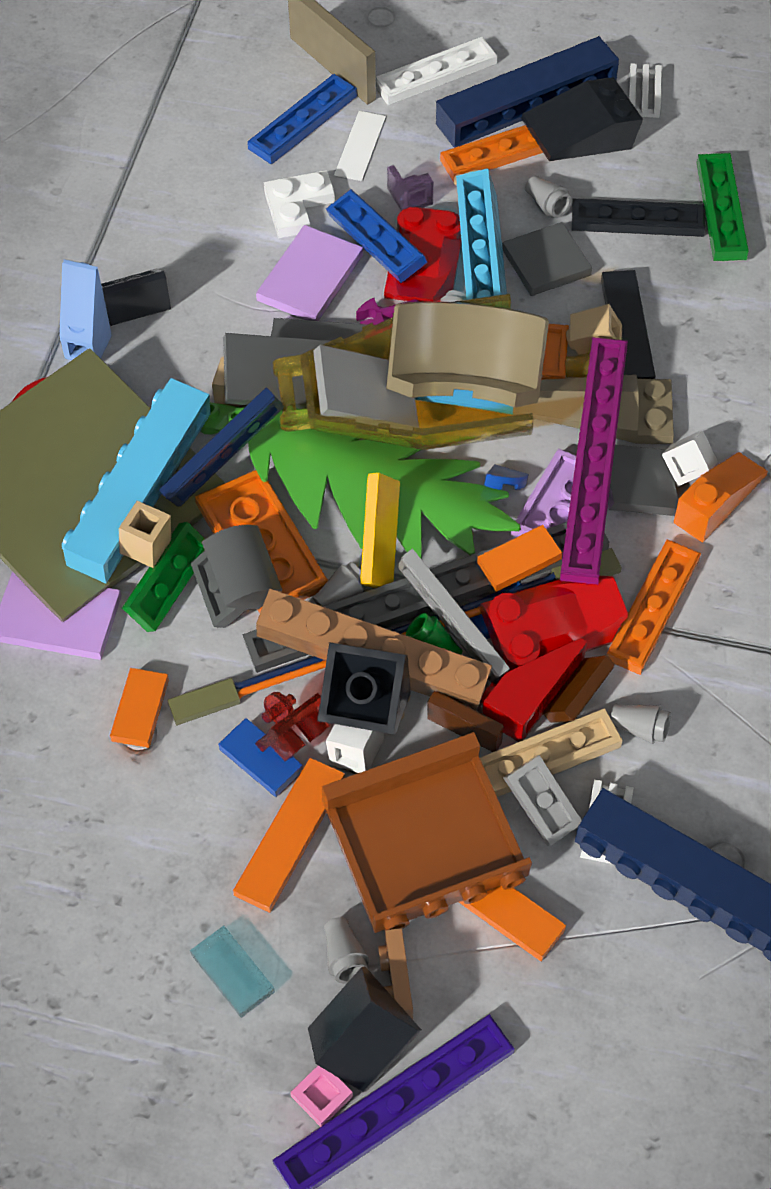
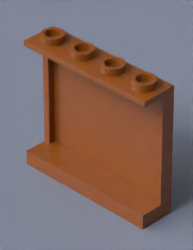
M474 732L322 786V802L375 933L382 930L404 929L410 924L409 920L423 915L427 919L437 917L445 913L449 909V905L464 901L465 904L477 902L487 896V891L500 886L504 890L517 887L525 882V877L529 875L532 861L530 857L524 859L479 758L480 744Z

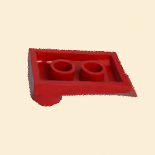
M420 207L403 209L397 216L396 230L425 256L427 263L402 283L388 272L384 298L403 301L440 302L441 298L446 296L448 291L454 290L462 247L460 217L455 212Z
M599 575L598 585L556 580L513 594L502 593L493 600L481 603L479 607L493 647L508 665L509 671L579 638L588 641L586 652L609 645L613 642L622 623L628 618V612L615 578Z

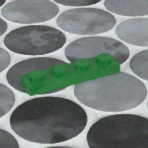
M731 153L698 154L697 169L713 261L747 260L749 250Z

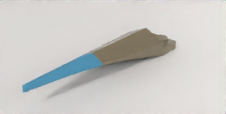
M624 375L616 438L635 444H673L672 380L637 379V375ZM587 377L541 380L538 403L515 408L493 401L472 398L473 391L454 389L453 396L416 397L415 400L501 412L580 429Z

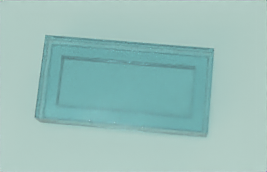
M224 925L190 950L192 957L241 1018L275 993L273 985Z

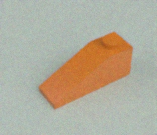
M742 453L734 454L702 474L678 500L673 523L703 543L767 476L768 471Z

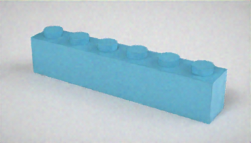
M489 169L456 176L467 303L508 308L498 199Z
M173 378L169 379L164 389L160 388L157 390L152 400V408L147 416H141L138 420L130 443L122 445L117 455L116 465L111 472L107 471L103 475L99 484V492L93 501L88 500L84 505L80 515V522L74 530L70 529L66 533L62 542L66 566L105 584L108 582L124 556L120 554L119 547L120 525L136 501L154 507L162 494L159 489L173 476L210 415V396L208 393Z

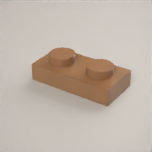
M402 928L385 930L386 945L378 946L381 972L389 971L391 985L383 987L413 1019V1005Z

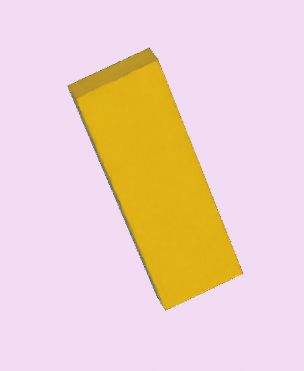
M370 473L367 478L360 579L361 585L374 589L394 582L400 481L381 473Z

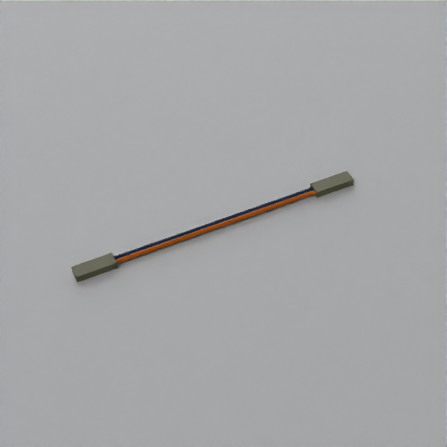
M609 548L602 551L599 575L613 576L621 573L622 567L613 549ZM562 565L552 568L551 574L547 577L462 605L460 608L469 618L480 615L479 607L481 603L493 600L502 593L513 594L560 580ZM433 615V616H436L437 619L440 621V623L443 625V627H445V625H444V624L442 623V621L438 618V616H437V615ZM410 624L392 629L391 631L406 636V631ZM313 656L240 682H233L232 678L168 699V704L175 724L178 726L241 704L240 699L245 695L326 667V660Z

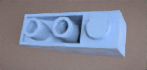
M64 259L62 263L60 341L65 359L73 360L90 348L101 358L112 334L98 267L84 262L79 263Z

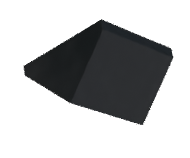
M152 269L101 283L110 326L171 309L164 270Z
M329 642L318 721L396 734L411 694L408 655Z
M365 966L356 972L308 1027L315 1064L362 1092H366L422 1030Z

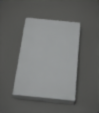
M319 345L313 350L321 415L413 433L419 428L415 398L386 389L389 360Z

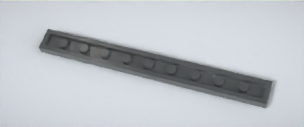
M567 522L547 529L561 550L562 558ZM605 533L602 551L609 549L610 542ZM496 547L432 568L430 571L456 603L495 590L478 565L477 557ZM562 560L555 562L523 579L552 570V568L562 565ZM407 578L323 606L382 628L433 611ZM257 630L242 634L256 673L309 655L257 637Z

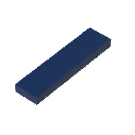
M266 387L172 476L159 491L166 499L181 507L283 409L284 405Z

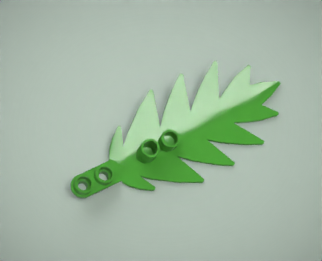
M210 402V415L200 432L207 435L220 432L244 408ZM283 408L248 442L253 466L263 482L268 481L270 456H272L275 469L290 497L313 529L319 527L328 478L339 510L349 531L361 549H363L367 478L370 473H381L400 481L397 539L407 552L413 548L421 559L422 513L447 540L469 555L475 554L472 528L488 531L521 530L520 524L505 512L490 504V502L508 498L509 493L507 491L488 488L480 484L447 481L450 478L481 467L480 462L458 459L404 460L433 444L432 438L399 437L359 440L382 427L333 417H307L316 413V410Z

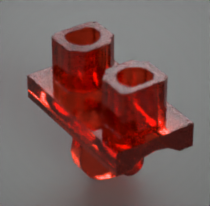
M272 692L264 699L265 712L262 713V719L266 723L274 721L276 724L255 743L257 747L264 752L271 746L286 762L305 746L304 742L293 730L295 727L299 728L309 742H312L330 726L326 722L318 721L321 695L316 693L295 710L293 705L296 704V698L292 694L285 696L280 692Z

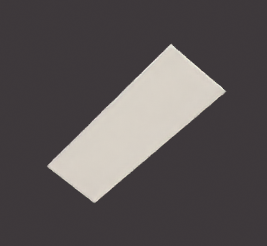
M363 111L358 112L334 176L362 181L386 116Z

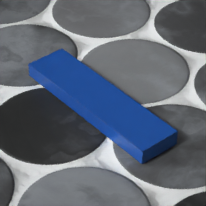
M332 74L248 140V150L272 165L356 98L357 88L336 74Z
M352 189L326 208L329 216L400 283L427 263L425 256Z

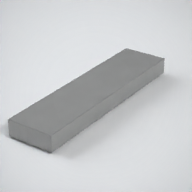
M412 548L401 557L398 565L399 570L472 659L492 665L488 680L491 683H496L510 668Z

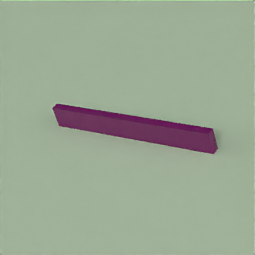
M592 337L560 581L596 585L599 582L628 341Z

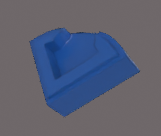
M494 464L486 474L484 485L488 488L501 490L503 484L514 486L515 490H519L526 486L529 474Z

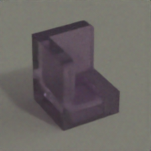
M394 165L387 167V189L401 211L409 207L425 208L433 205L434 181L428 173L420 176L412 175L403 179Z

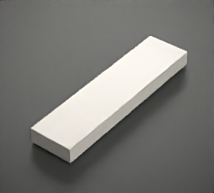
M480 37L376 76V90L385 102L391 105L497 64V54L486 40Z

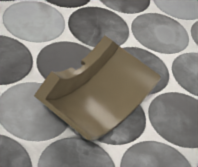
M431 301L398 303L394 308L386 389L411 398L453 396L454 389L473 391L472 398L493 401L514 408L538 403L549 321L546 317L528 312L480 304Z

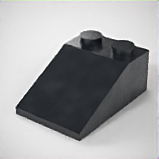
M614 77L585 81L523 113L521 117L548 161L630 150L633 147L643 118Z

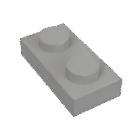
M540 755L534 756L503 777L547 846H552L578 828L582 821Z

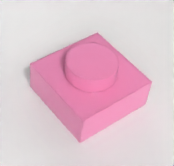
M317 1066L291 1091V1097L322 1127L353 1098V1092L337 1076Z

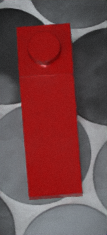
M579 638L505 673L497 684L492 682L481 698L483 714L503 724L504 734L517 742L523 741L542 717L543 711L585 658L588 641Z

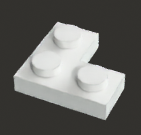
M327 170L264 182V191L278 238L297 235L304 225L310 227L305 208L335 202L334 190Z

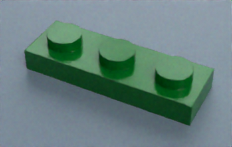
M188 521L178 524L171 534L170 543L154 568H148L122 607L146 632L157 630L194 574L191 562L205 551L202 544L205 538Z

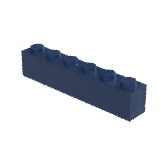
M600 36L437 100L436 125L454 148L521 122L523 113L585 81L612 77L617 80L619 58Z
M602 788L580 822L574 842L579 844L580 848L591 857L600 858L602 854L605 855V860L615 865L616 869L625 877L639 879L648 884L661 898L670 901L675 900L684 905L697 919L704 922H713L725 929L726 934L730 938L742 944L749 943L761 950L763 955L771 961V884Z

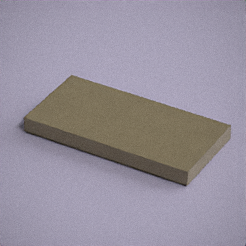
M288 0L290 38L331 74H336L356 87L357 96L367 105L375 101V51L315 0Z

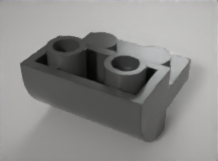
M238 525L212 534L202 541L205 551L191 562L212 624L217 628H226L247 609H260L263 607L269 589L282 591L257 525Z

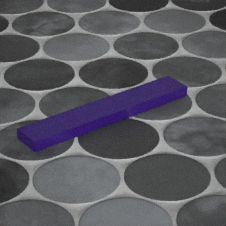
M489 1014L272 1160L273 1164L289 1189H316L514 1054L515 1048Z

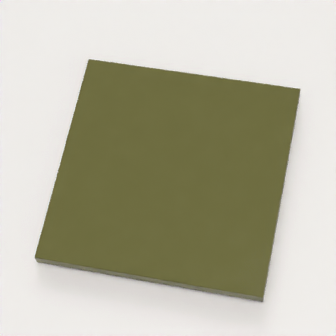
M90 348L0 410V559L62 622L66 621L104 590L115 586L143 564L124 555L106 584L66 566L62 549V542L66 533L70 529L74 530L80 522V515L84 505L88 500L93 501L99 492V484L103 475L107 471L111 472L116 465L120 448L123 444L130 443L138 420L141 416H147L151 409ZM191 448L187 451L173 476L196 455ZM215 473L181 507L176 506L161 494L153 508L171 515L172 534L179 523L188 521L193 526L203 518L195 503V496L218 487L225 482Z

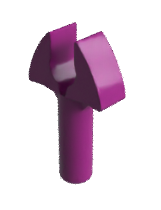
M371 298L356 311V321H360V324L386 326L387 321L392 320L394 317L396 304L381 307L376 304L375 298ZM410 300V301H406V302H419V301H418V300Z

